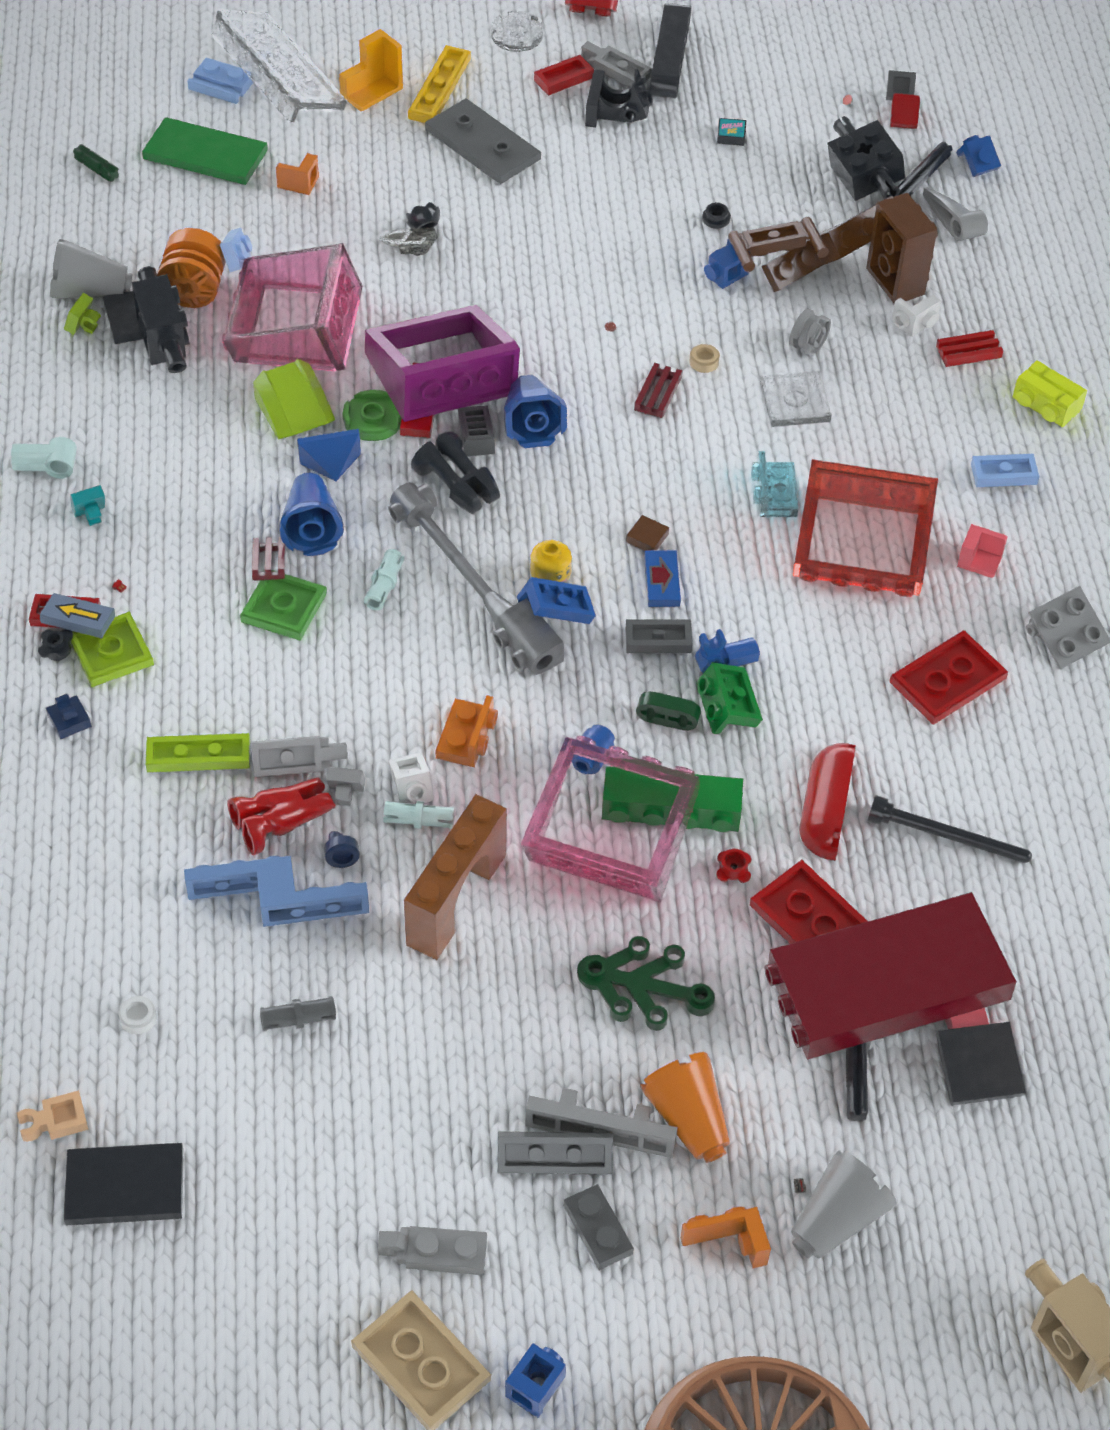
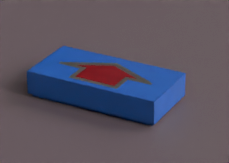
M677 550L645 551L644 561L648 607H680L681 595Z

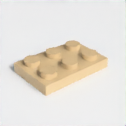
M413 1290L408 1292L351 1340L352 1348L427 1430L438 1428L491 1381V1374Z

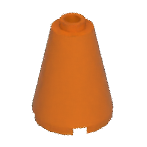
M698 1052L689 1055L692 1061L690 1063H679L677 1059L654 1071L644 1079L645 1084H640V1088L667 1124L678 1128L677 1136L696 1160L704 1158L705 1162L709 1163L726 1154L724 1148L730 1144L711 1060L706 1052Z

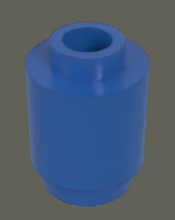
M596 724L584 731L570 753V760L577 771L583 774H596L600 771L614 749L615 737L610 729Z

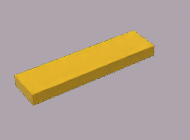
M445 45L409 108L408 119L425 123L441 113L471 60V51Z

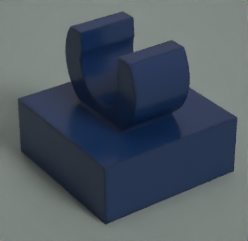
M68 693L55 698L56 704L46 707L47 716L60 740L92 727L90 718L77 695L69 698Z

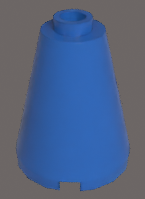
M303 473L295 478L279 524L281 540L286 547L293 552L294 549L302 551L305 556L323 555L333 550L338 545L337 541L344 533L342 517L323 479L315 473Z

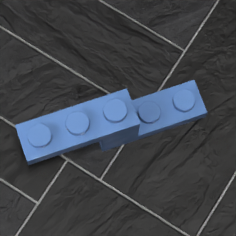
M270 856L266 859L252 861L237 860L229 864L199 865L195 868L184 869L189 900L259 891L263 927L370 913L366 882H347L340 886L310 887L305 890L295 891L291 856Z

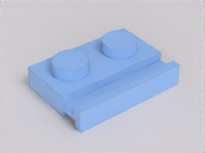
M205 58L193 73V78L187 80L188 89L237 104L239 102L238 98L240 96L243 97L254 83L255 75L253 71Z

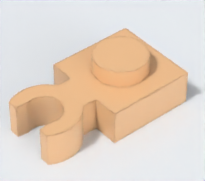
M79 1090L42 1100L44 1110L23 1109L16 1113L19 1124L33 1122L30 1128L20 1130L22 1139L26 1142L37 1139L45 1131L49 1132L50 1138L53 1140L88 1130Z

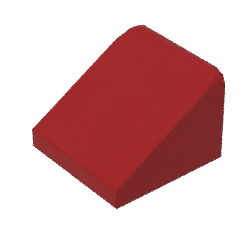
M893 94L890 127L918 128L919 95Z

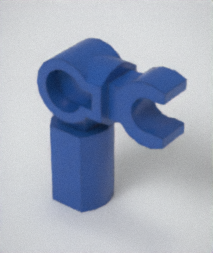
M717 629L716 636L709 640L705 633L699 636L701 646L695 653V660L702 674L712 662L741 666L759 661L760 651L753 637L727 643L721 629Z

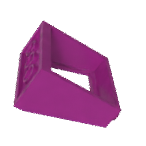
M477 304L365 330V355L404 422L508 397L511 384L518 378L520 347ZM471 332L482 348L414 365L398 350Z

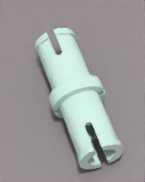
M395 549L386 550L380 567L373 572L370 589L364 598V604L368 603V608L381 610L384 607L390 590L394 589L397 584V574L405 560L404 556H401V552Z
M385 801L383 822L414 825V828L422 829V826L452 829L454 826L455 815L453 814L455 813V807L424 805V801H417L416 804Z

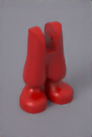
M320 777L287 787L262 790L257 792L252 798L233 797L227 801L230 818L236 829H242L245 845L253 856L263 852L268 833L271 832L275 836L285 835L302 824L331 811L336 805L331 794L322 793L325 789V784Z

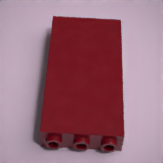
M972 892L770 949L768 964L764 966L769 985H775L778 991L780 1011L784 1017L788 1016L791 1021V1035L797 1048L802 1047L807 1060L1009 1001L1012 998L1017 983Z

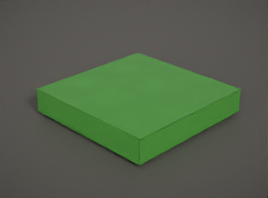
M285 574V579L260 580L240 614L241 622L301 641L327 595L326 586Z

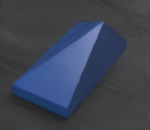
M359 429L297 439L300 465L336 482L361 455Z

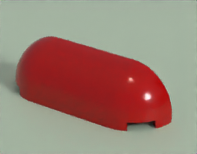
M849 743L829 745L814 758L809 772L799 827L800 837L804 845L815 855L836 861L856 749V745Z

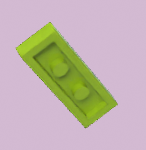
M250 734L147 737L145 763L147 773L250 769Z

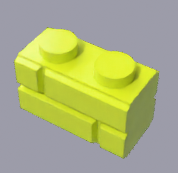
M1036 360L1016 380L1013 398L1020 405L1033 409L1041 414L1045 420L1054 422L1063 428L1083 408L1087 390Z

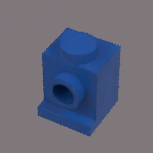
M727 239L726 246L715 250L709 255V264L704 266L706 277L722 289L749 274V272L744 271L729 239Z
M532 1343L505 1381V1397L539 1418L543 1413V1408L566 1377V1364L563 1363V1358L551 1348L544 1347L542 1349ZM535 1377H540L545 1382L542 1386H540L532 1379Z

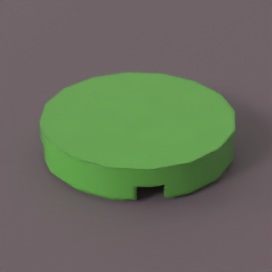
M371 389L355 394L354 399L344 404L342 412L345 429H359L360 439L366 441H379L393 436L400 429L402 420L388 393L383 390Z

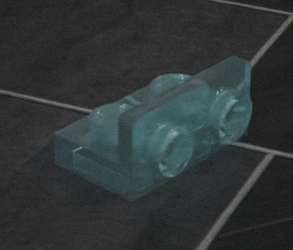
M758 451L757 462H752L751 480L757 481V486L754 485L753 503L759 504L760 517H797L799 508L794 462H766L765 451Z

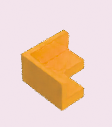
M381 29L359 40L360 63L339 74L340 96L359 111H364L403 89L402 46Z

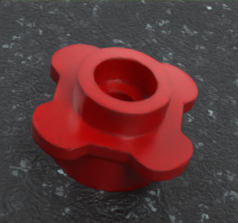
M733 848L718 854L717 861L720 863V869L717 870L716 876L720 881L738 880L741 883H746L751 879L748 865L751 864L752 858L748 853Z

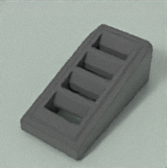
M488 405L457 409L464 453L467 456L495 454V438Z

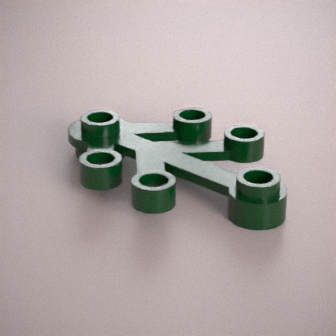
M635 936L629 941L627 948L607 958L600 955L586 956L577 966L579 981L586 988L600 992L610 1008L611 1017L618 1022L627 1021L631 1017L632 1003L628 998L619 996L612 984L626 987L646 1017L645 1023L647 1027L654 1031L665 1028L668 1013L664 1007L655 1005L648 993L683 1001L687 1010L695 1016H706L714 1008L715 993L706 984L698 983L687 987L653 978L669 969L676 970L683 966L685 951L679 945L667 946L664 949L663 956L633 971L618 970V968L633 960L642 961L649 956L650 943L648 939L643 936ZM642 946L645 950L636 951L633 947ZM671 954H676L680 958L677 960H672L668 956ZM597 968L601 971L598 973H593L589 969ZM702 994L705 995L706 998L698 999L695 997V995ZM617 1006H624L627 1011L618 1012L615 1008ZM652 1015H659L663 1019L654 1021L650 1017Z

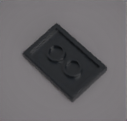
M165 1143L67 1149L64 1201L65 1226L182 1219L183 1144Z

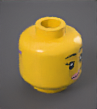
M545 540L538 543L532 549L530 555L531 576L564 583L569 580L572 572V555L568 546L556 540Z

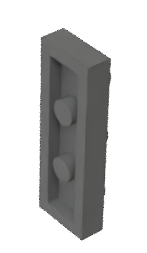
M498 1131L497 1173L612 1174L613 1136L612 1133Z

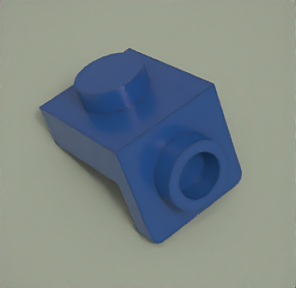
M978 135L971 136L965 139L963 145L956 151L958 157L965 155L973 177L998 170L1001 167L990 135L979 138Z

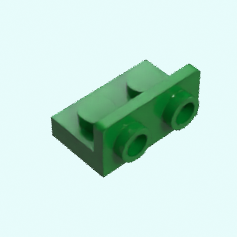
M712 662L697 681V690L700 694L712 734L719 735L728 724L756 728L763 718L746 668Z

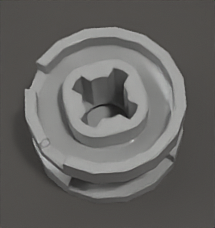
M809 308L805 309L799 315L791 330L789 345L794 348L800 347L804 353L814 356L828 337L831 319L823 315L817 316Z

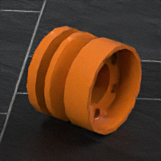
M198 228L179 229L169 236L157 276L167 274L170 285H176L180 297L178 305L182 307L199 308L207 306L214 301L217 295L226 261L220 247L221 240L210 232Z

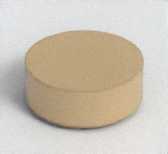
M697 345L690 352V366L701 373L712 372L719 366L720 353L712 345Z

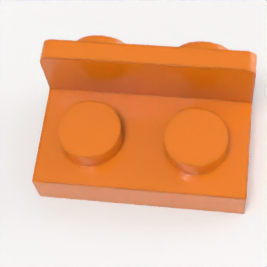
M486 695L483 705L455 698L435 750L436 759L475 768L479 755L484 756L489 741V737L486 736L488 729H494L497 722L498 710L494 709L493 696Z

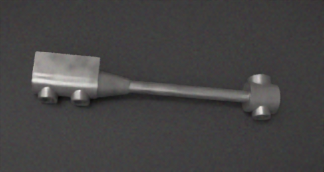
M409 482L399 486L393 492L390 498L391 505L388 506L392 519L396 523L405 520L410 527L421 525L482 597L496 629L493 631V638L501 649L507 646L512 648L514 652L511 653V659L515 667L519 671L528 668L533 674L538 675L564 661L563 641L543 617L533 614L531 604L527 598L516 605H512L497 592L493 591L431 518L434 507L437 506V499L429 485L423 484L417 487L414 483Z

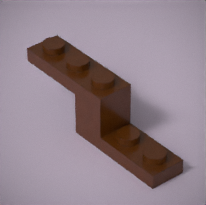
M877 204L851 219L820 233L829 250V254L826 257L820 258L810 240H807L806 246L787 251L762 265L761 267L773 292L785 288L819 267L839 260L871 241Z

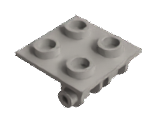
M1081 586L1028 612L1031 617L1029 624L1026 625L1028 634L1030 636L1042 637L1059 669L1110 643L1109 636Z

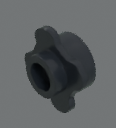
M47 629L41 633L43 641L42 646L38 648V653L41 657H48L51 660L59 661L65 659L71 653L70 640L73 639L71 630L52 631Z

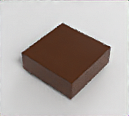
M641 515L626 535V543L644 551L658 550L669 535V527Z

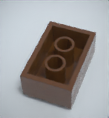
M908 192L877 202L866 269L893 303L899 298L908 301L925 295L935 241L938 236V229L935 223L930 221L922 211L921 206L912 199Z

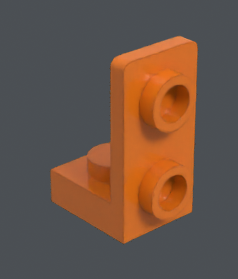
M741 1206L734 1207L722 1215L713 1217L698 1215L689 1219L687 1223L682 1224L680 1237L682 1246L738 1234L741 1253L743 1256H749L752 1268L768 1265L771 1251L758 1207L749 1209Z

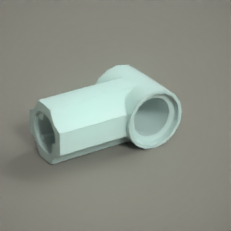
M55 437L50 440L49 444H12V468L15 471H46L50 476L59 479L70 477L73 473L77 446L75 442L66 437Z

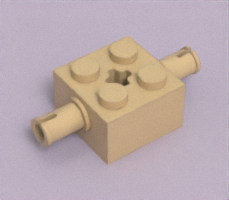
M1040 1259L1031 1265L1024 1274L1044 1298L1031 1326L1032 1331L1080 1393L1103 1378H1106L1110 1383V1307L1106 1303L1102 1290L1097 1284L1090 1283L1083 1273L1063 1285L1049 1267L1047 1261Z

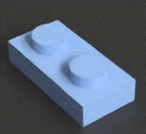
M241 228L231 230L220 243L230 272L240 270L251 256V241L248 235L243 234Z
M1034 454L972 457L971 468L976 487L1038 484L1039 473Z

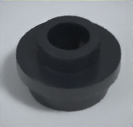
M718 202L709 204L702 214L703 223L713 229L726 227L731 219L727 206Z

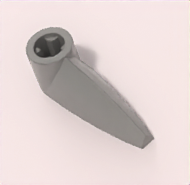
M929 188L923 189V196L954 239L962 241L987 233L988 220L982 210L969 211L960 203Z

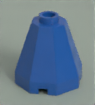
M533 374L519 376L511 384L504 406L506 435L512 440L513 438L516 439L518 444L525 449L550 446L556 440L555 436L559 432L562 435L567 430V406L565 401Z

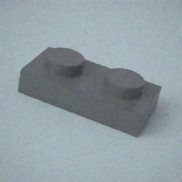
M626 619V653H692L691 619Z
M598 1184L564 1199L563 1206L598 1270L633 1255L634 1247Z

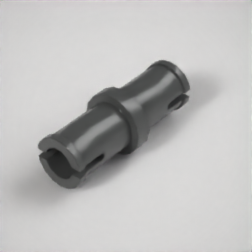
M330 996L329 998L301 1002L300 999H294L292 1004L267 1008L261 1007L260 1019L262 1030L267 1031L269 1029L294 1025L296 1029L304 1028V1024L331 1019L336 1020L334 998Z

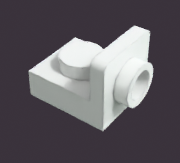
M422 753L389 760L390 772L397 787L399 803L416 804L417 801L427 803L434 800L430 771Z

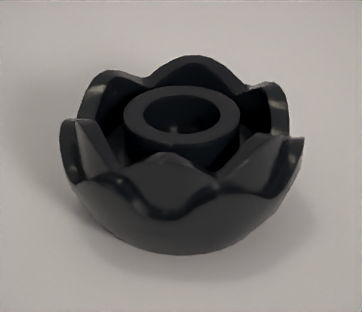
M432 202L427 203L425 207L415 206L411 213H406L408 220L406 223L416 232L431 230L439 222L440 209Z

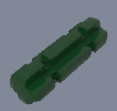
M79 144L77 148L73 149L74 159L107 181L113 182L115 178L119 177L118 167L85 145Z

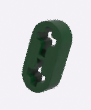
M648 691L641 694L636 714L640 719L649 723L689 731L697 727L701 708L697 703L688 699Z

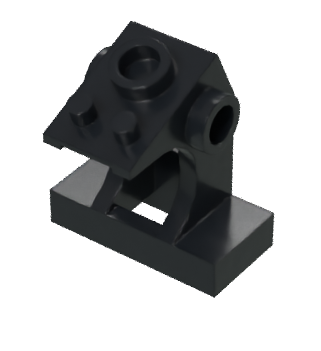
M594 69L586 103L585 126L596 128L598 119L628 123L646 119L649 107L653 104L651 91L649 89L646 90L644 85L646 77H641L639 70L635 69L634 83L626 90H616L605 83V71Z

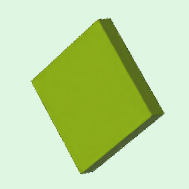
M130 611L115 616L102 638L72 631L73 639L70 640V643L91 688L154 665L153 657Z

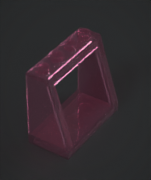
M333 244L244 259L242 270L239 272L237 290L233 294L232 309L228 313L227 328L222 336L223 346L225 350L229 351L234 362L283 366L295 362L296 359H300L309 363L312 369L345 370L363 285L344 244ZM265 289L321 293L314 324L255 332Z
M566 736L527 826L521 846L530 862L661 903L700 789L699 777L694 776L695 772L686 767L675 766V769L662 766V762L653 757L642 756L639 759L629 756L628 751L617 746H609V749L596 746L594 740L584 736H577L576 739ZM574 755L680 787L648 869L545 837Z

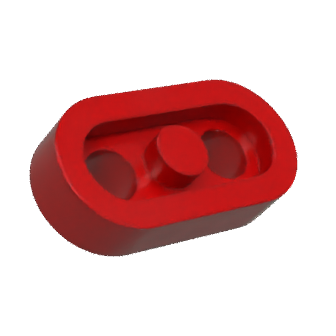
M565 0V5L570 6L569 11L585 13V9L595 10V15L610 17L611 12H617L618 0Z

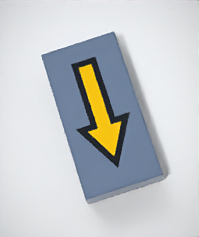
M57 593L52 594L40 613L41 623L98 638L104 636L115 618L114 608Z

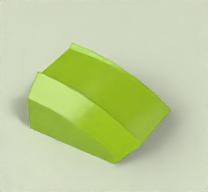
M296 359L295 362L268 371L263 370L253 381L255 400L278 440L335 421L322 386L310 364L305 361Z

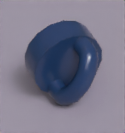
M331 831L328 835L329 840L324 846L326 862L335 868H347L354 865L360 857L359 845L356 839L343 835L338 831Z

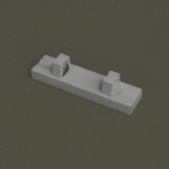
M563 1088L559 1102L529 1095L525 1126L550 1132L612 1133L614 1146L673 1158L678 1128L650 1122V1106L637 1104L634 1117L631 1118L576 1106L578 1091Z

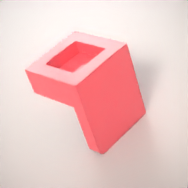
M971 524L961 548L957 567L993 578L1003 557L1008 537L1004 534Z

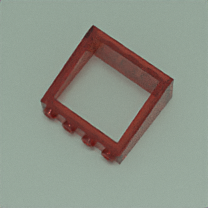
M812 459L792 576H798L800 579L808 582L817 580L830 581L833 585L840 587L849 585L862 586L865 590L871 592L887 590L903 597L920 596L938 478ZM818 499L917 514L909 575L809 560Z

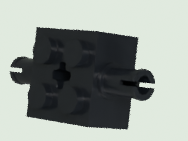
M842 117L845 125L841 122L840 118L837 119L833 128L840 137L827 142L830 166L852 198L857 201L877 191L880 192L883 199L889 197L888 192L893 197L898 196L900 189L895 183L905 179L903 154L880 122L876 120L855 129L848 117Z
M143 267L138 271V278L140 280L132 282L136 319L150 364L156 365L166 362L170 373L182 372L187 368L186 361L184 360L186 358L185 345H189L190 342L186 329L188 327L184 309H180L178 305L180 303L178 289L176 285H170L167 274L157 276V271L154 267Z

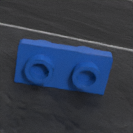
M530 577L517 595L518 603L527 598L535 616L590 624L596 617L586 586Z

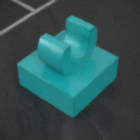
M101 485L70 494L71 508L75 518L85 515L89 526L102 523L100 510L105 508V494Z

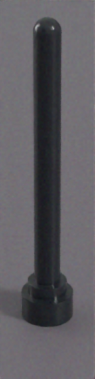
M878 795L874 797L867 820L869 822L881 825V822L888 824L889 821L1019 862L1028 863L1032 859V853L1028 849L893 808L894 804L889 803L888 798Z

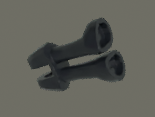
M452 431L444 432L437 437L435 445L428 441L421 446L411 460V468L421 476L430 474L432 471L436 473L450 489L449 498L473 515L482 508L478 495L486 503L490 504L500 498L499 488L487 467L483 466L477 469L462 450L463 442L461 438ZM451 460L464 476L460 478L447 461Z

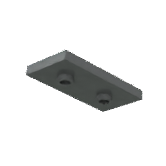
M467 98L425 122L426 131L500 185L541 160L540 150Z

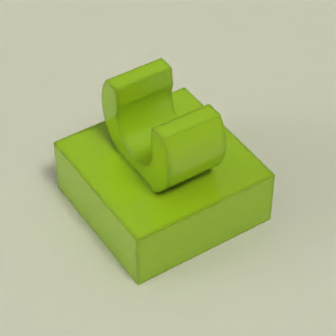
M82 293L68 312L64 330L74 335L81 326L84 331L93 334L98 327L97 322L101 318V314L91 309L92 297Z

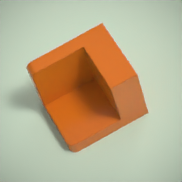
M307 153L299 167L278 163L276 166L277 188L309 195L319 179L318 155Z

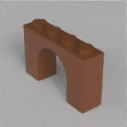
M477 794L474 795L404 899L406 946L438 960L455 934V906L469 872L490 881L506 856V807Z

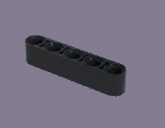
M664 4L650 80L652 96L677 98L691 18L690 5Z

